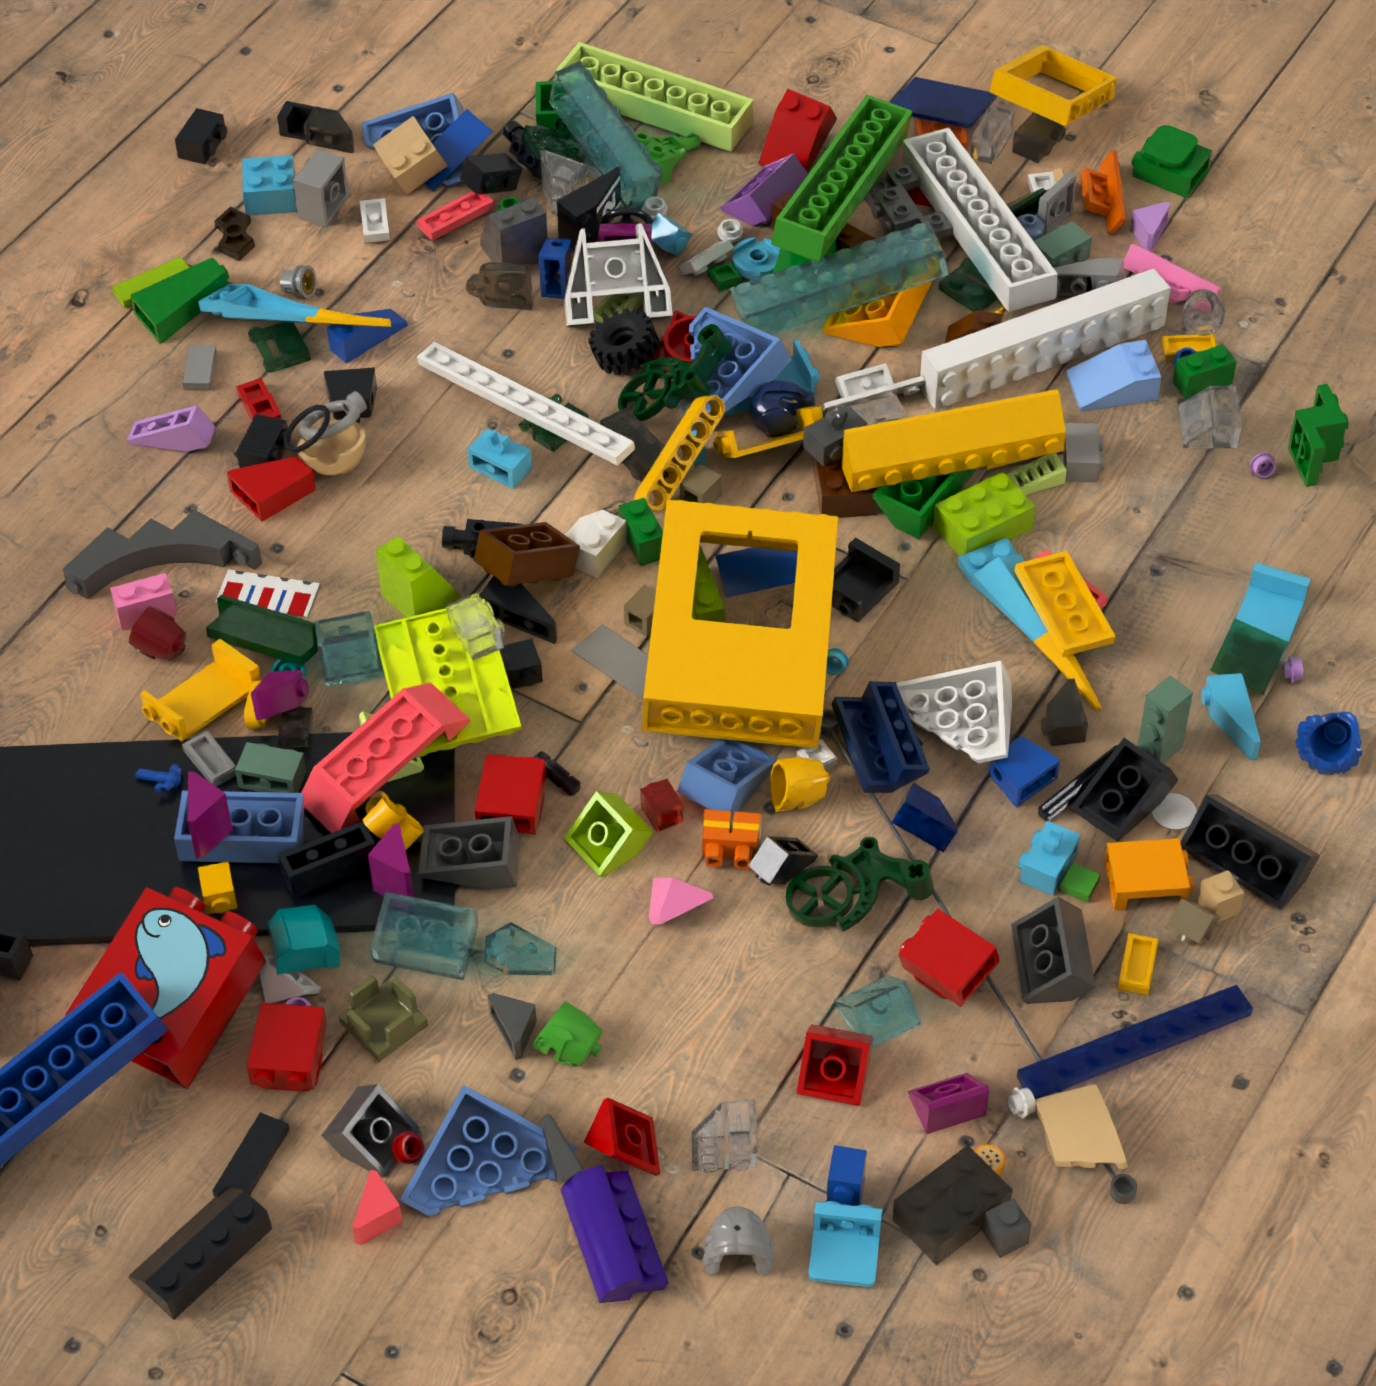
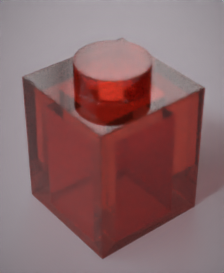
M668 778L659 782H652L640 789L641 808L656 833L683 822V803Z

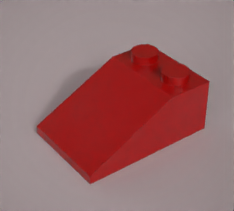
M787 88L775 111L759 165L764 167L794 153L808 173L837 120L832 108Z

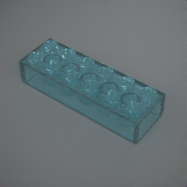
M581 61L556 71L549 103L601 175L617 167L620 169L622 204L625 207L642 209L648 198L657 197L663 174L660 165L652 160L646 146L638 141L632 127L625 123L618 108L611 104L605 90L598 86L591 71L586 69Z

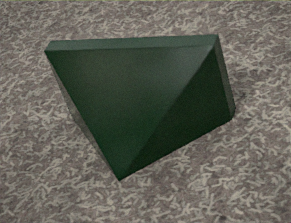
M1040 188L1006 205L1016 218L1024 214L1035 215L1038 213L1039 199L1046 193V190Z

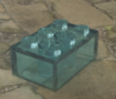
M385 892L370 947L373 962L464 980L479 924L477 910Z

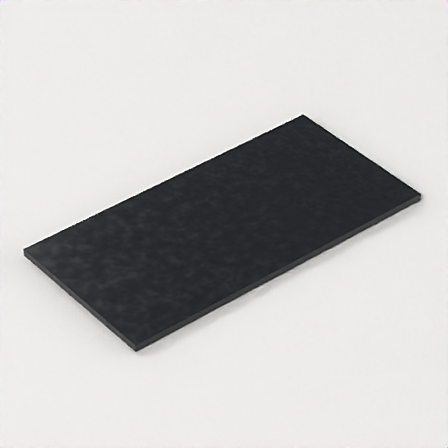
M353 732L221 737L214 739L236 766L246 742L266 744L270 747L293 749L304 753L306 774L298 793H301L313 767ZM179 739L0 747V928L25 934L29 946L112 942L146 887L167 897L174 887H179L192 893L204 903L198 867L222 862L179 861L174 842L182 790L188 791V772H196L206 779L183 751L182 744L191 739H186L183 742ZM455 748L431 752L420 757L424 766L421 772L387 782L376 791H383L394 804L404 806L406 812L415 818L422 827L424 825L455 822ZM176 764L183 771L180 784L168 791L155 792L154 788L158 784L157 782L135 778V774L140 768L169 773L171 766ZM236 776L217 786L221 791L258 792L239 788ZM370 797L355 809L360 819L357 823L362 822V819L367 815L365 808ZM304 808L303 845L331 834ZM368 829L376 846L382 838H379ZM422 833L406 850L415 908L408 909L373 891L370 868L293 899L282 878L279 863L228 862L237 903V909L228 911L236 913L254 924L258 929L256 936L269 935L267 923L278 909L316 905L330 917L336 933L455 927V884L419 877ZM206 908L202 912L219 921L225 914V912L207 914Z

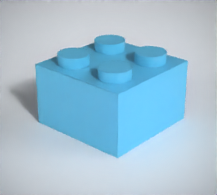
M293 155L242 159L243 198L247 215L297 212L295 189L292 186L294 176L296 175Z

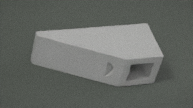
M1095 258L1054 268L1058 274L1056 296H1078L1124 279L1123 259Z

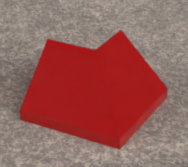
M604 1099L584 1143L614 1159L649 1174L659 1175L660 1167L653 1117L613 1099Z

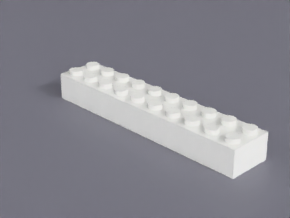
M950 128L903 140V165H911L920 178V190L936 212L942 211L953 227V236L1006 310L1011 312L1056 299L1057 272Z
M1153 268L922 351L920 376H923L925 381L919 390L934 410L1013 381L1021 380L1032 374L1043 372L1046 369L1067 363L1084 355H1089L1106 347H1111L1125 340L1133 339L1147 332L1158 330L1165 326L1171 288Z

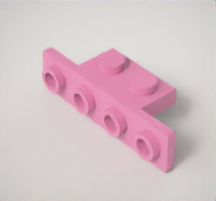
M1137 244L1130 245L1123 262L1124 268L1135 273V275L1154 268L1171 288L1169 295L1170 303L1188 300L1208 311L1212 309L1221 289L1220 286Z

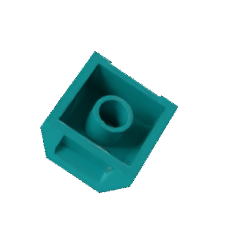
M316 905L278 909L267 923L277 974L325 967H340V948L330 917Z

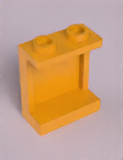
M1179 838L1107 843L1104 864L1114 910H1126L1128 899L1179 896L1180 901L1181 898L1188 899L1189 893H1193L1192 875H1187L1186 870L1188 868V854L1186 850H1182Z

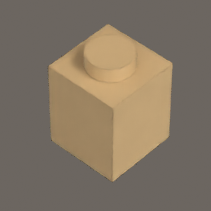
M1229 870L1201 881L1197 902L1199 905L1220 916L1221 918L1218 922L1240 914L1244 892Z

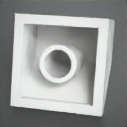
M605 510L580 517L565 535L580 545L575 569L598 578L627 543L626 520Z

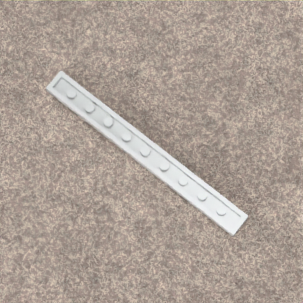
M433 342L417 356L418 365L617 466L635 450L634 441L436 342Z

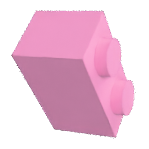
M166 573L110 588L115 611L122 630L132 628L149 606L156 607L171 616L177 615L173 592Z

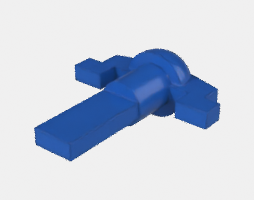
M176 764L171 766L169 773L140 768L136 772L135 778L157 782L158 784L154 788L155 792L168 791L180 784L183 771Z

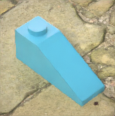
M1242 673L1207 676L1206 686L1201 689V701L1203 706L1207 705L1210 718L1250 760H1257L1261 740Z

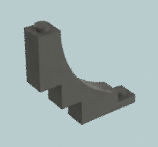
M194 509L173 530L152 518L129 539L107 527L63 568V573L68 590L73 594H79L89 599L111 582L135 571L153 566L172 563H201L225 567L234 558L239 564L247 565L255 570L262 564L259 544Z

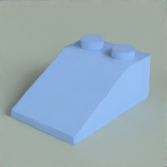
M1146 340L1121 343L1066 370V376L1080 412L1158 400L1161 375Z

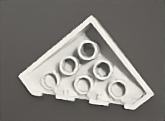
M1002 661L896 683L913 724L928 733L931 731L938 735L941 741L954 749H961L977 763L1008 758L1012 714V687L1010 677Z

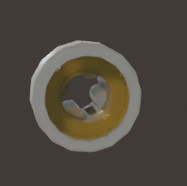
M298 265L294 270H284L282 272L280 287L284 293H293L298 299H311L314 296L317 277L313 267L310 265Z

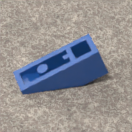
M392 309L352 314L390 319L392 327L331 324L327 327L330 351L347 364L408 326L407 321Z

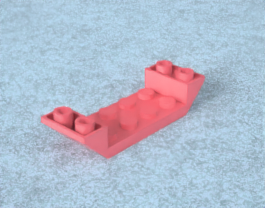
M432 683L403 688L313 767L301 792L304 795V808L330 833L356 824L360 819L355 809L440 734L450 741L471 722L470 718Z

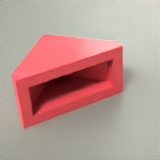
M374 1170L369 1172L352 1226L355 1243L361 1245L402 1222L399 1203L378 1172Z

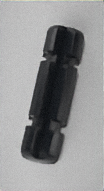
M540 751L534 756L537 759H545L546 777L558 787H563L562 790L570 796L579 792L581 789L580 781L574 776H569L570 773L555 760L550 761L551 757L548 754Z

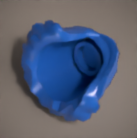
M1351 712L1308 716L1306 721L1299 723V728L1297 729L1298 738L1295 742L1299 749L1298 754L1300 758L1309 763L1310 769L1318 770L1320 774H1339L1340 772L1344 774L1351 767L1358 765L1359 757L1362 756L1363 751L1360 748L1359 724L1356 716Z

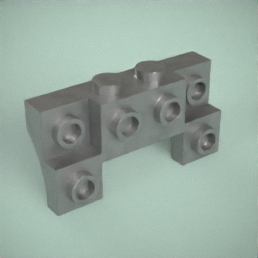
M910 164L886 170V178L877 180L864 198L871 208L873 217L879 220L883 232L889 235L901 255L923 252L934 242L953 233V227L942 211L923 216L908 195L907 191L920 187V178Z

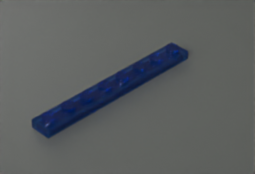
M1236 984L1018 1069L1016 1077L1023 1088L1030 1089L1034 1099L1045 1097L1251 1016L1253 1007Z

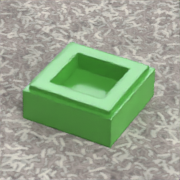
M1072 863L1060 884L1059 891L1088 902L1100 880L1101 874Z

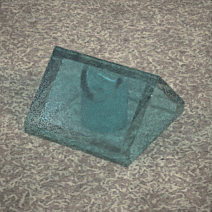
M890 975L834 1000V1005L853 1032L874 1036L872 1048L920 1025L921 1022L906 980Z

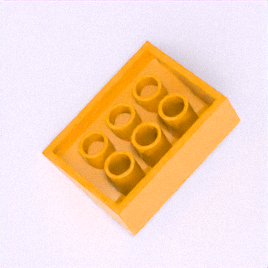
M918 252L862 261L853 267L822 328L823 334L876 347L902 344L935 277L924 253Z

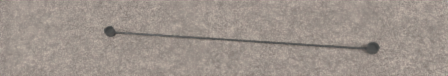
M823 709L820 734L824 736L832 735L856 773L850 755L835 733L839 728V724L834 711ZM869 793L910 860H916L874 793ZM934 889L932 895L944 913L952 917ZM988 975L986 977L987 982L1058 1093L1063 1092ZM1103 1163L1112 1177L1109 1190L1112 1199L1119 1204L1133 1201L1137 1191L1135 1179L1127 1174L1115 1175L1110 1165Z

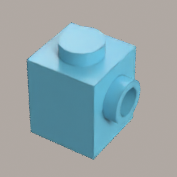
M658 213L652 222V241L664 251L679 256L686 248L692 234L674 219Z

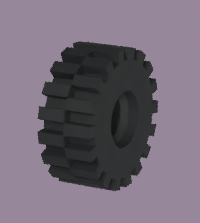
M623 309V312L619 314L618 311L612 313V317L605 316L602 318L604 321L602 324L597 322L595 325L596 330H591V338H589L588 342L602 370L605 369V372L611 374L613 371L615 375H620L621 371H624L626 375L631 373V369L640 370L641 364L650 361L649 357L654 358L657 354L655 350H659L660 345L658 342L660 341L649 316L645 312L639 313L638 309H633L630 313L629 309Z

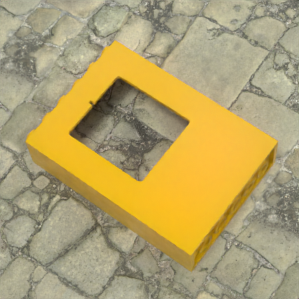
M667 500L643 695L641 731L818 749L825 693L838 528L837 516L687 502L684 500ZM700 542L798 552L791 627L784 629L693 619L692 608Z

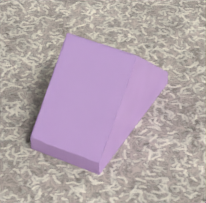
M1163 202L1133 210L1130 230L1143 248L1151 252L1153 251L1168 223L1171 203Z

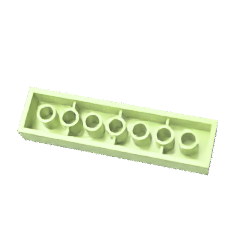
M578 42L556 69V81L585 80L587 104L683 136L694 133L695 136L699 137L700 142L732 152L754 123V99Z

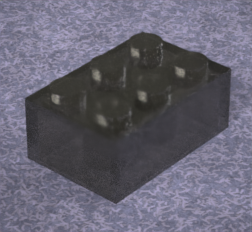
M967 1145L897 1197L893 1204L892 1220L937 1266L983 1230L985 1212L1011 1200L1013 1189Z

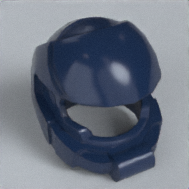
M782 380L771 381L769 384L763 385L755 393L750 404L751 419L756 427L768 437H780L789 434L798 425L793 417L797 415L796 409L815 406L814 395L812 392L800 388L798 384ZM782 399L796 400L797 403L786 402Z

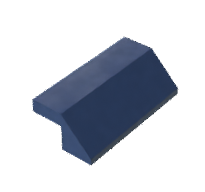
M869 681L862 697L834 698L831 705L864 793H892L929 773L930 768L896 682Z

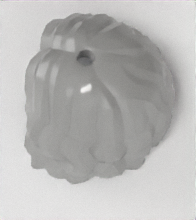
M740 1206L730 1207L723 1210L716 1217L713 1225H711L710 1234L704 1239L706 1244L703 1255L705 1273H709L712 1276L716 1275L720 1269V1262L725 1255H752V1260L756 1263V1270L759 1274L765 1276L773 1271V1238L766 1232L767 1225L753 1210Z

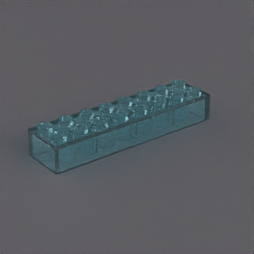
M928 221L898 232L889 233L874 240L865 241L848 249H841L836 253L824 256L820 262L812 260L773 274H767L750 282L741 283L730 288L740 322L772 335L949 274L943 250Z

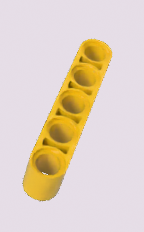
M715 395L702 396L693 401L636 491L634 500L645 498L652 511L664 509L667 500L671 499L724 415L725 404L720 397ZM707 402L711 407L710 414L706 412ZM693 425H694V426L696 427V429H697V433H696V436H695V437L692 435V432H691V429H692V426H693ZM679 447L682 449L683 452L681 459H679L677 455V450ZM664 470L668 472V480L666 482L663 478ZM651 492L654 495V502L652 505L649 502V494Z

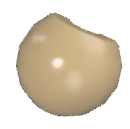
M340 420L329 422V425H332ZM355 422L348 429L337 435L318 439L309 448L298 452V455L310 469L324 476H338L350 472L359 464L367 448L365 428ZM301 438L297 446L306 443L310 439Z

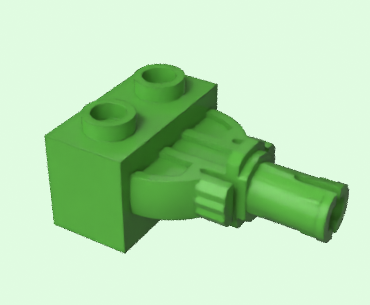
M644 131L637 132L636 134L624 137L620 163L650 188H654L671 182L673 168L679 160L685 158L687 151L700 147V139L694 133L681 138L675 135L661 138L650 137Z

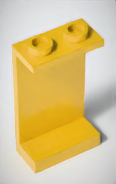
M821 406L796 409L801 431L739 448L737 447L733 430L715 431L716 438H713L715 451L717 454H720L721 458H737L803 440L804 428L823 418Z
M222 639L212 644L214 662L160 699H156L145 690L140 693L143 705L141 709L144 716L150 721H155L162 726L167 734L174 735L182 742L248 696L251 682L261 680L259 666Z

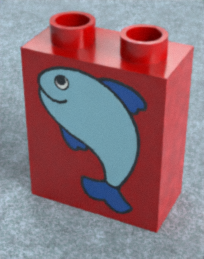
M146 887L65 1015H68L117 974L122 972L169 1029L131 1060V1062L188 1089L266 963V959L254 940L258 929L244 917L226 911L219 921L202 913L206 905L198 897L182 888L174 887L167 897Z

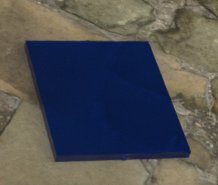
M914 77L891 103L912 110V117L970 129L995 101L997 95L988 91Z

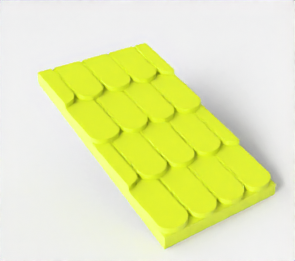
M485 599L373 626L391 699L403 688L432 683L471 720L450 741L440 734L414 758L439 750H450L467 743L482 742L496 736L510 735L522 730Z

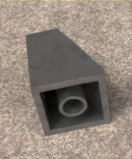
M531 198L487 216L480 239V246L503 276L539 263V253L545 240L548 239L545 210L535 198Z

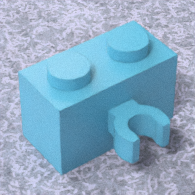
M486 429L467 448L470 468L512 489L532 470L531 450L524 445L511 441L507 435L497 434L495 429L493 431Z
M1047 821L1042 831L1036 830L1030 846L1032 848L1029 853L1024 851L1019 860L1018 868L1021 869L1020 882L1053 896L1078 853L1081 834Z

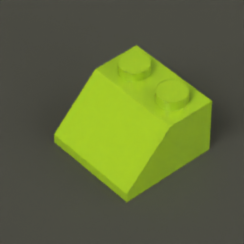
M596 791L566 833L564 839L599 876L603 877L637 856L654 831L618 794Z

